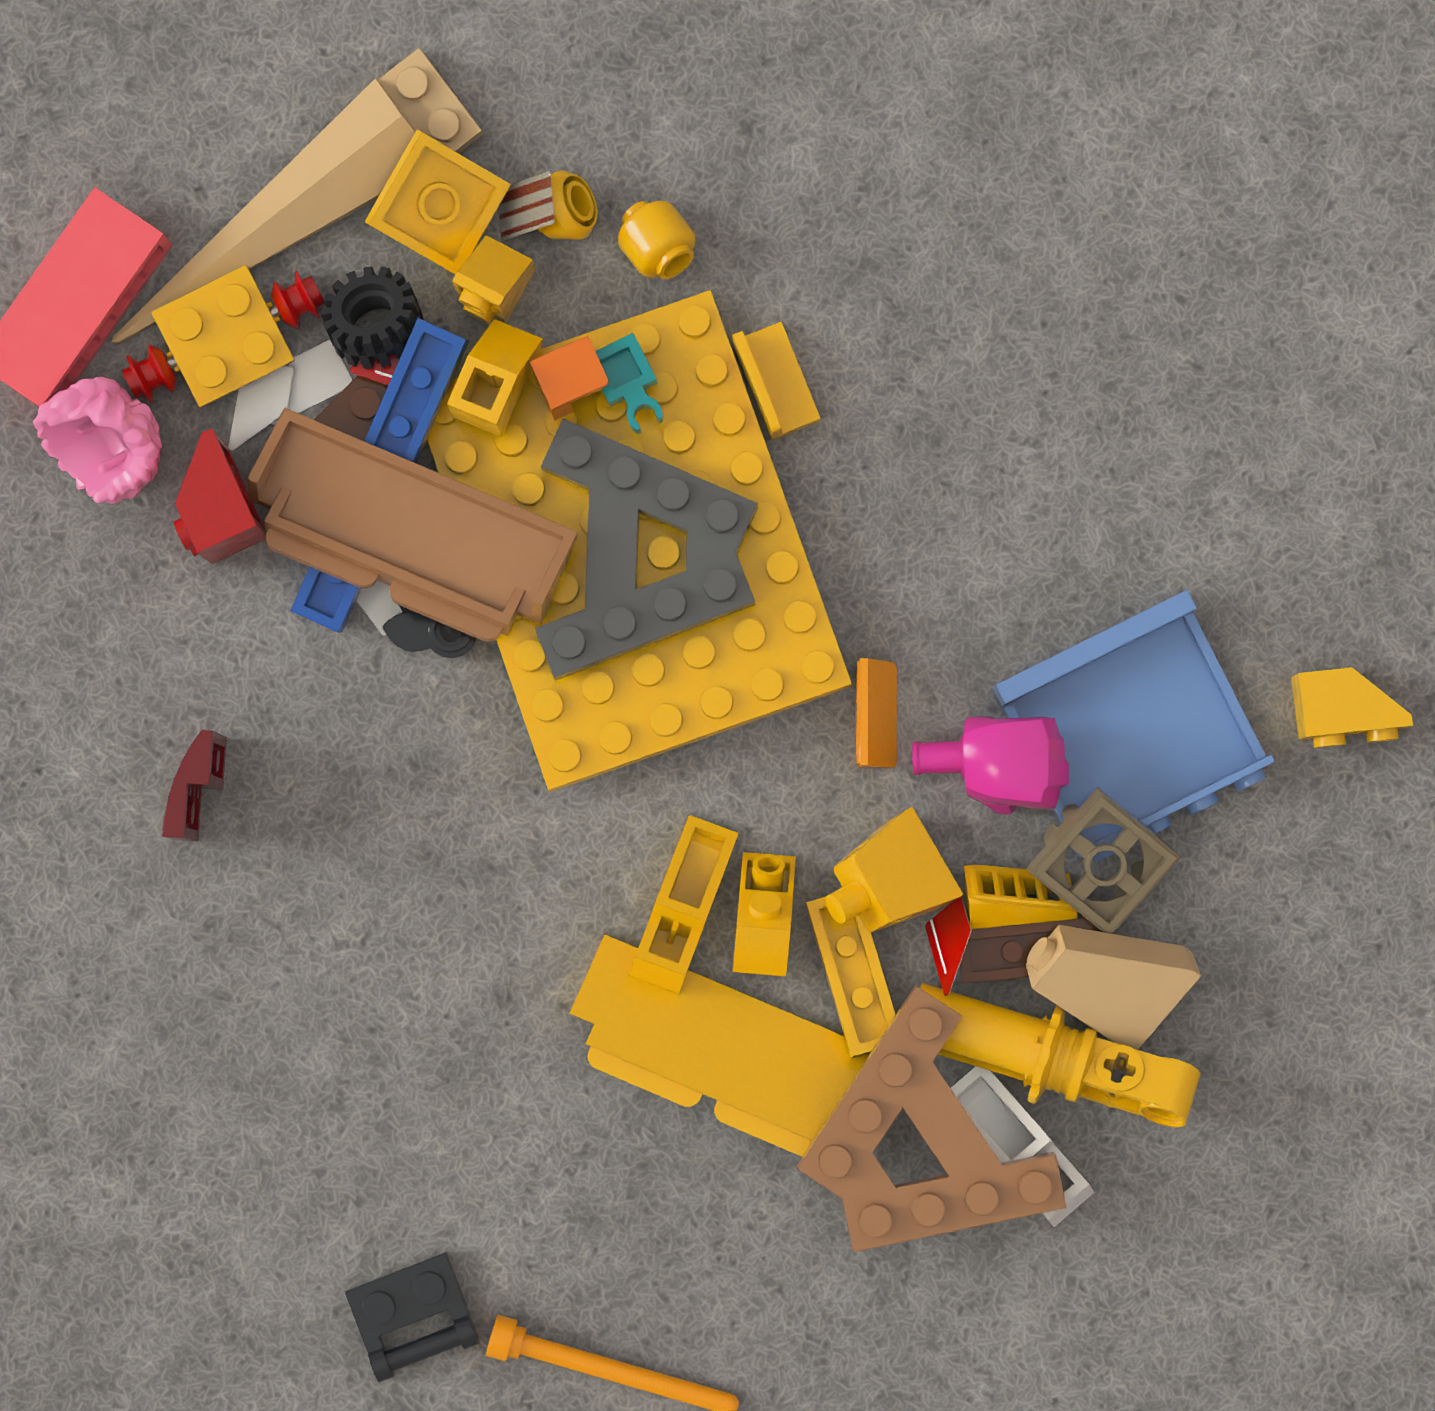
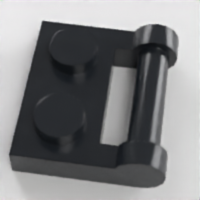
M447 1252L345 1291L367 1350L372 1370L379 1383L395 1377L394 1371L457 1346L462 1345L464 1349L480 1344L478 1333ZM450 1310L454 1325L386 1351L382 1335Z

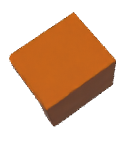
M585 336L529 361L554 420L573 413L572 402L602 390L609 384L589 336Z

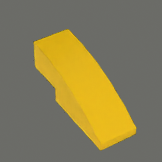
M692 815L688 816L634 957L629 976L669 991L680 993L737 840L738 832Z

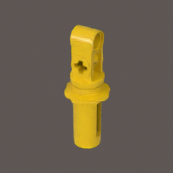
M925 983L921 984L920 988L962 1015L959 1023L937 1055L1024 1081V1087L1026 1085L1031 1086L1027 1102L1033 1104L1039 1100L1045 1089L1049 1091L1054 1090L1059 1094L1064 1093L1066 1095L1065 1100L1074 1103L1081 1097L1111 1108L1143 1116L1163 1126L1178 1128L1186 1125L1201 1076L1200 1071L1191 1064L1174 1058L1159 1057L1133 1049L1127 1045L1097 1038V1031L1088 1027L1085 1031H1079L1076 1028L1072 1029L1070 1026L1065 1025V1010L1056 1005L1051 1019H1048L1047 1015L1040 1019L952 991L946 997L942 988ZM1114 1070L1124 1072L1121 1083L1111 1080Z

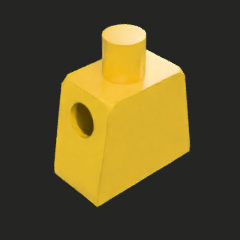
M910 807L885 822L834 866V873L842 887L827 895L825 902L830 915L836 922L844 924L859 915L865 927L869 931L875 932L937 910L964 894L914 808Z

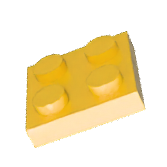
M417 129L365 222L456 274L473 252L511 184Z

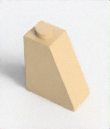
M1058 925L1048 938L1043 937L1034 944L1029 952L1026 963L1033 990L1114 1043L1127 1045L1136 1050L1143 1045L1201 977L1193 952L1185 946Z

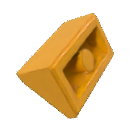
M860 658L856 663V765H858V768H893L897 764V667L895 663L889 661Z

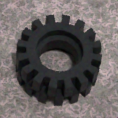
M372 266L364 267V276L357 278L355 271L346 274L349 283L344 285L337 280L332 285L336 295L326 293L323 299L326 308H321V317L331 343L341 359L345 357L348 364L354 367L361 361L364 369H373L374 360H379L383 368L391 365L388 357L394 354L400 360L404 346L407 344L417 318L423 320L424 318L409 281L406 283L402 274L396 272L392 275L390 268L381 267L379 274L376 275ZM381 308L391 310L384 320L368 327L354 326L362 315L371 310Z

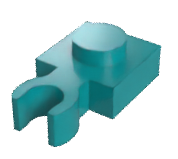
M631 333L597 350L596 354L609 381L608 386L601 390L609 406L612 407L625 401L628 407L627 419L629 425L637 434L642 433L638 422L635 420L636 414L641 409L652 410L659 424L662 423L663 413L659 403L645 392L646 389L658 384L657 379L634 334Z

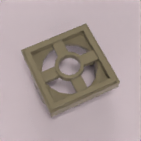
M1097 787L1080 807L1076 804H1070L1063 808V822L1059 826L1054 823L1048 825L1043 838L1046 846L1027 868L1035 878L1102 932L1113 934L1181 857L1176 850ZM1099 824H1112L1124 828L1111 843L1093 844L1080 833L1086 828ZM1139 841L1144 860L1136 861L1131 866V875L1126 870L1127 861L1125 854ZM1068 846L1084 858L1083 868L1085 873L1073 887L1067 881L1064 871L1065 853ZM1112 851L1119 856V868L1111 877L1099 878L1092 874L1090 863L1097 853ZM1115 884L1114 898L1108 900L1087 898L1097 886H1111Z

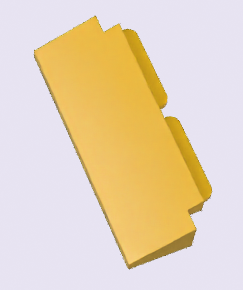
M604 934L570 1011V1014L594 1024L586 1041V1045L591 1046L588 1051L590 1065L597 1070L684 1107L696 1105L702 1094L717 1100L714 1113L720 1122L803 1157L870 1053L851 1058L845 1036L690 970L687 971L679 994L629 976L638 948Z

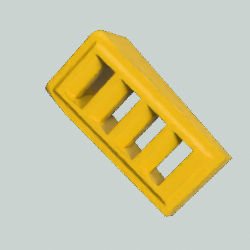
M989 865L963 866L964 894L971 929L1077 919V911L1059 896V901L1048 900L1047 893L1053 891L1035 878L1028 869ZM1065 873L1067 881L1072 886L1070 874ZM1036 894L1037 899L1027 898V895Z

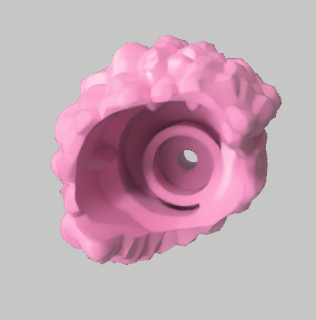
M105 377L81 379L77 383L72 384L69 389L59 391L48 402L39 406L38 416L33 420V424L38 429V437L44 439L41 446L49 456L59 460L58 466L61 471H67L72 478L76 479L78 490L86 489L88 496L92 497L96 503L115 504L123 499H133L141 492L142 488L154 480L155 475L158 473L160 450L162 448L159 425L150 407L141 403L138 399L133 400L127 391L121 388L120 384L115 380Z

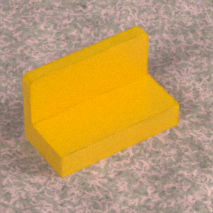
M782 321L746 336L743 331L732 334L733 347L771 441L821 421Z

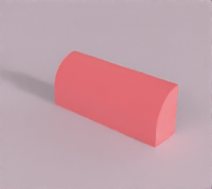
M94 187L0 320V381L38 407L48 402L59 391L69 389L72 384L79 380L173 244L162 232Z

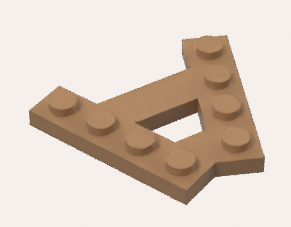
M916 985L796 1166L798 1170L842 1198L853 1252L1067 1208L1057 1158L1054 1152L1003 1163L998 1160L933 1063L937 1054L959 1023L962 1015ZM902 1108L947 1174L897 1185L892 1183L873 1152Z

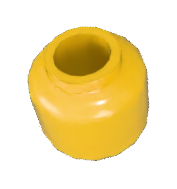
M658 200L650 203L640 201L624 213L622 217L623 225L618 233V245L639 273L646 278L660 277L663 280H668L682 273L690 265L694 258L693 249L696 243V235L672 204L668 201Z

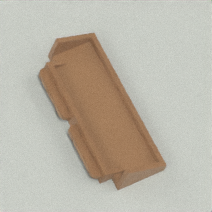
M284 408L247 478L250 501L270 509L264 520L266 543L269 549L361 589L372 587L377 580L390 586V597L394 603L485 642L497 640L501 633L508 636L516 615L540 625L542 624L577 540V531L287 408Z

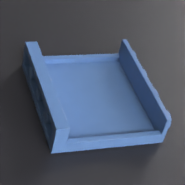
M1188 590L996 684L992 688L1007 718H1055L1059 733L1064 738L1065 759L1069 764V784L1061 788L1056 808L1053 809L1060 824L1063 822L1062 810L1066 805L1076 804L1080 807L1095 789L1099 787L1152 832L1157 833L1171 826L1167 815L1185 806L1189 814L1193 815L1219 802L1215 791L1231 783H1234L1237 791H1241L1267 778L1262 768L1275 761L1272 755L1266 756L1193 613L1197 608ZM1099 824L1086 828L1080 833L1093 844L1111 843L1124 828L1112 824ZM1075 851L1078 859L1083 858ZM1102 851L1097 853L1093 860L1097 863L1115 853L1112 851Z

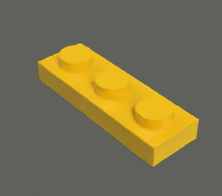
M826 897L806 902L805 906L851 1058L872 1052L896 1014L871 931L865 927L859 915L844 924L836 922L827 909Z

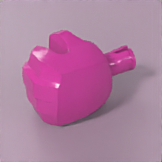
M990 716L966 717L964 735L961 736L960 741L922 743L913 741L912 763L914 775L923 773H961L962 778H965L968 797L986 805L998 814H1012L1017 806L1032 809H1055L1061 788L1069 784V764L1065 759L1064 738L1059 733L1055 718L993 719Z

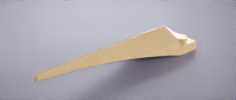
M420 48L416 49L378 80L375 78L113 336L112 343L121 344L156 324L151 314L152 311L244 265H247L250 270L326 227L377 201L417 129L457 153H461L485 133Z

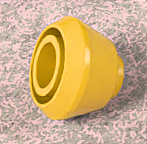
M565 170L556 171L551 174L554 224L537 230L551 239H585L591 234L597 221L598 211L595 197L588 184L580 176Z

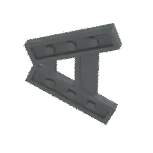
M562 419L541 464V469L588 490L589 510L585 609L535 628L555 681L755 605L753 594L737 553L758 509V503L573 422ZM639 513L687 534L686 571L637 589Z

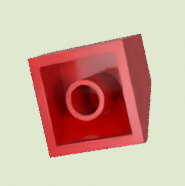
M212 428L202 432L175 502L181 518L173 521V524L186 550H190L194 557L200 555L209 563L214 564L266 540V533L256 507L250 501L249 492L226 442Z

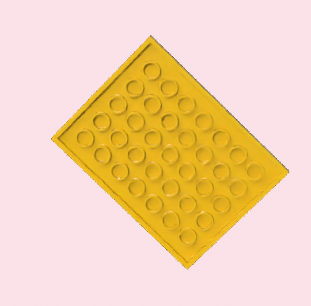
M711 290L542 348L537 355L538 358L585 336H589L595 351L633 333L657 379L658 384L646 389L645 392L659 403L663 413L662 423L659 424L652 410L641 409L636 414L635 420L638 422L642 433H635L627 419L628 407L625 401L610 407L601 390L572 402L574 412L554 420L531 369L503 437L453 418L447 402L458 378L452 380L427 437L438 473L578 532L577 540L542 624L540 625L516 615L509 635L506 636L501 633L500 637L496 640L549 792L852 687V682ZM562 419H566L758 503V509L737 553L753 594L755 605L555 681L535 628L585 609L589 510L588 490L541 469V464ZM639 513L637 589L686 571L687 534Z

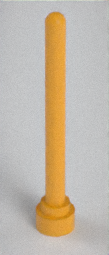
M499 1314L496 1316L485 1354L487 1357L506 1362L507 1357L518 1360L519 1355H523L712 1411H737L739 1408V1400L732 1393L525 1334L527 1328L517 1326L518 1320Z

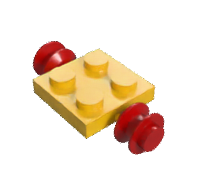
M244 265L152 311L151 314L170 349V352L166 353L169 359H167L163 350L151 344L148 345V357L139 362L130 355L126 356L130 366L123 369L122 373L135 398L137 399L145 395L148 401L152 403L153 390L164 386L170 392H174L177 380L174 368L176 372L181 371L199 408H203L294 362L295 359L276 322L280 321L279 315H281L285 324L298 330L300 329V316L310 312L316 318H321L317 308L324 305V301L312 276L302 280L298 271H295V284L284 288L276 281L273 282L271 297L275 303V306H273L271 301L265 302L248 266Z

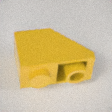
M486 235L456 272L452 282L459 297L458 301L464 305L462 310L465 313L488 325L491 324L493 318L507 323L536 269L533 259Z
M494 319L468 354L447 402L453 418L503 437L532 368L529 361L537 358L544 342L543 338Z
M1352 667L1303 672L1291 677L1298 740L1313 739L1314 748L1346 745L1345 735L1366 733L1367 743L1399 739L1398 729L1413 726L1412 715Z
M743 852L733 972L786 977L796 856Z

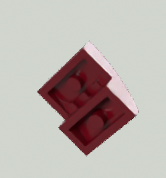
M201 730L190 745L171 786L164 814L162 837L181 841H199L202 789L223 790L227 737L213 730Z

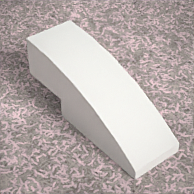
M975 1066L951 1087V1090L1001 1163L1051 1152L1056 1154L1067 1208L1042 1213L1053 1227L1058 1225L1094 1193L1090 1184L991 1071Z

